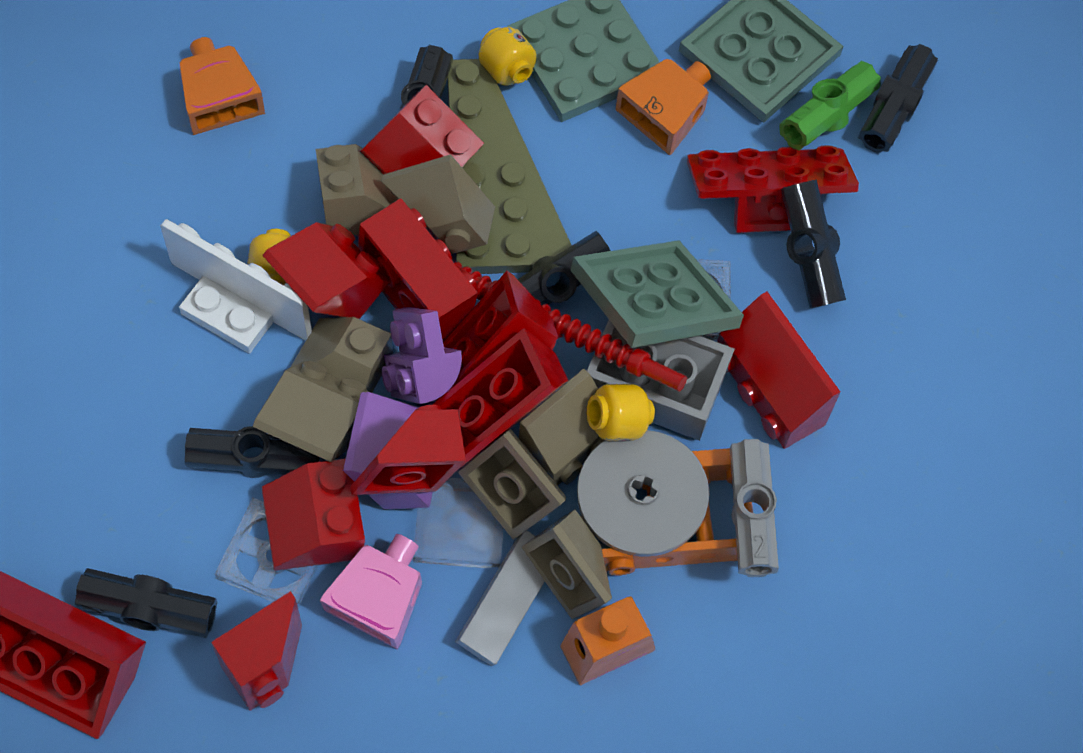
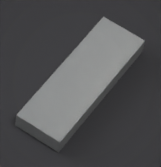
M527 530L516 538L455 641L490 666L497 664L545 582L522 549L523 545L535 537Z

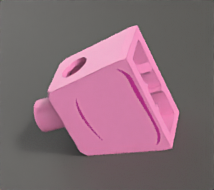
M400 534L395 535L385 553L369 545L363 546L321 597L320 602L324 611L398 650L422 585L421 574L408 566L419 546Z

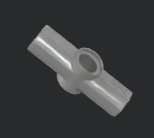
M744 439L730 446L734 503L731 517L736 531L738 573L748 577H764L777 573L779 569L774 516L777 498L772 490L769 444L763 443L759 439ZM747 502L757 503L764 512L759 514L751 513L744 507V504Z

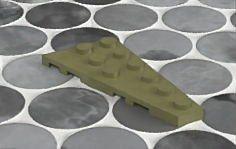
M479 59L453 60L448 75L449 108L484 142L483 146L462 168L495 206L487 245L457 252V262H460L462 267H470L472 273L479 271L481 274L505 273L506 270L510 273L530 272L534 263L545 256L554 257L572 245L497 82L483 67Z

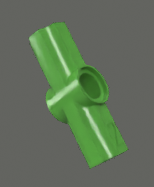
M861 60L837 79H825L817 82L812 88V98L779 123L780 135L787 141L788 146L801 150L825 131L841 130L849 122V112L881 87L880 75L876 73L872 64Z

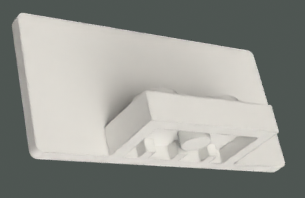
M168 219L164 220L160 227L171 263L199 279L198 283L179 306L181 315L249 354L273 322L301 339L307 340L312 332L308 306L287 283L282 285L271 279L270 275L257 264L250 263L247 265L236 259L234 254L225 246L219 243L212 245L206 242L190 226L184 223L176 225Z

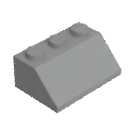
M608 320L602 336L608 333L612 336V341L619 338L622 340V346L627 344L612 322ZM702 336L633 348V351L640 348L650 353L652 360L687 376L686 384L680 392L645 375L636 377L626 371V366L618 368L616 361L608 363L605 356L597 358L594 353L587 372L591 375L598 389L605 384H634L640 386L654 405L655 415L652 423L700 441L734 353V348Z

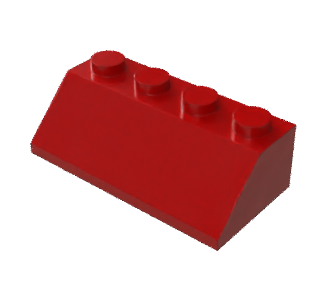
M0 571V691L81 732L99 739L136 677L146 641Z

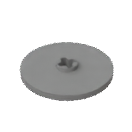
M647 430L643 437L637 440H605L590 453L581 469L577 487L579 509L586 525L600 541L624 554L650 557L671 552L681 547L693 537L701 526L707 511L709 486L700 461L687 446L669 435ZM645 484L651 487L649 493L651 496H646L641 501L635 498L637 491L634 488L640 489Z

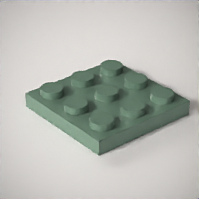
M567 0L507 26L518 29L535 49L536 63L532 76L561 122L617 99L619 87L660 63L620 0Z
M730 0L680 42L679 52L692 63L696 61L703 63L710 71L713 81L764 123L841 55L844 46L788 0Z
M680 240L573 258L571 272L631 348L740 328L744 314Z

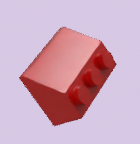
M400 198L360 223L358 248L372 255L380 263L381 268L379 271L390 281L382 293L395 309L412 307L438 312L442 340L444 342L475 307L478 294L477 285L467 271H460L453 263L451 253L445 243L440 239L435 240L427 231L425 220L419 211L415 208L410 209Z
M507 270L443 342V346L446 348L461 350V368L452 387L523 328L551 350H553L558 335L551 315L518 279Z
M766 291L742 311L744 316L740 328L721 331L717 342L734 348V353L726 373L730 372L737 382L738 391L743 401L748 406L753 405L762 417V426L768 436L773 440L777 439L781 446L786 449L826 425L841 391L768 291Z
M523 328L432 405H439L441 410L458 409L466 461L461 466L463 467L569 380L556 353Z

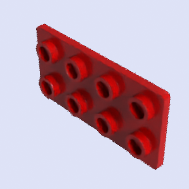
M829 145L806 150H796L792 147H782L777 151H758L746 148L730 153L704 150L698 154L687 155V164L698 198L736 197L734 215L736 233L791 230L781 189L784 187L817 180L820 194L858 192L859 182L844 150Z

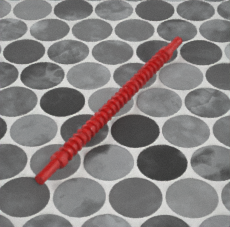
M454 262L460 271H467L474 279L478 289L476 298L478 300H481L498 281L492 282L489 276L482 277L479 271L472 273L470 267H462L460 262ZM548 304L542 305L553 319L558 339L564 336L566 343L574 341L577 348L585 346V351L587 353L595 351L597 358L605 356L608 363L616 361L618 368L626 366V371L636 377L645 375L678 392L684 388L687 376L652 360L650 353L640 348L633 351V348L628 343L622 346L621 339L617 338L612 341L610 334L607 333L602 336L600 329L597 328L591 331L589 324L581 326L579 319L571 321L569 314L561 316L560 310L554 309L551 311Z

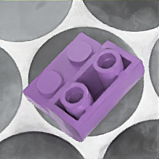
M412 307L392 310L394 321L391 322L390 331L392 340L397 347L399 346L400 352L384 355L386 366L382 368V379L386 390L391 392V397L418 404L440 398L449 391L459 375L462 362L461 350L443 346L437 311Z

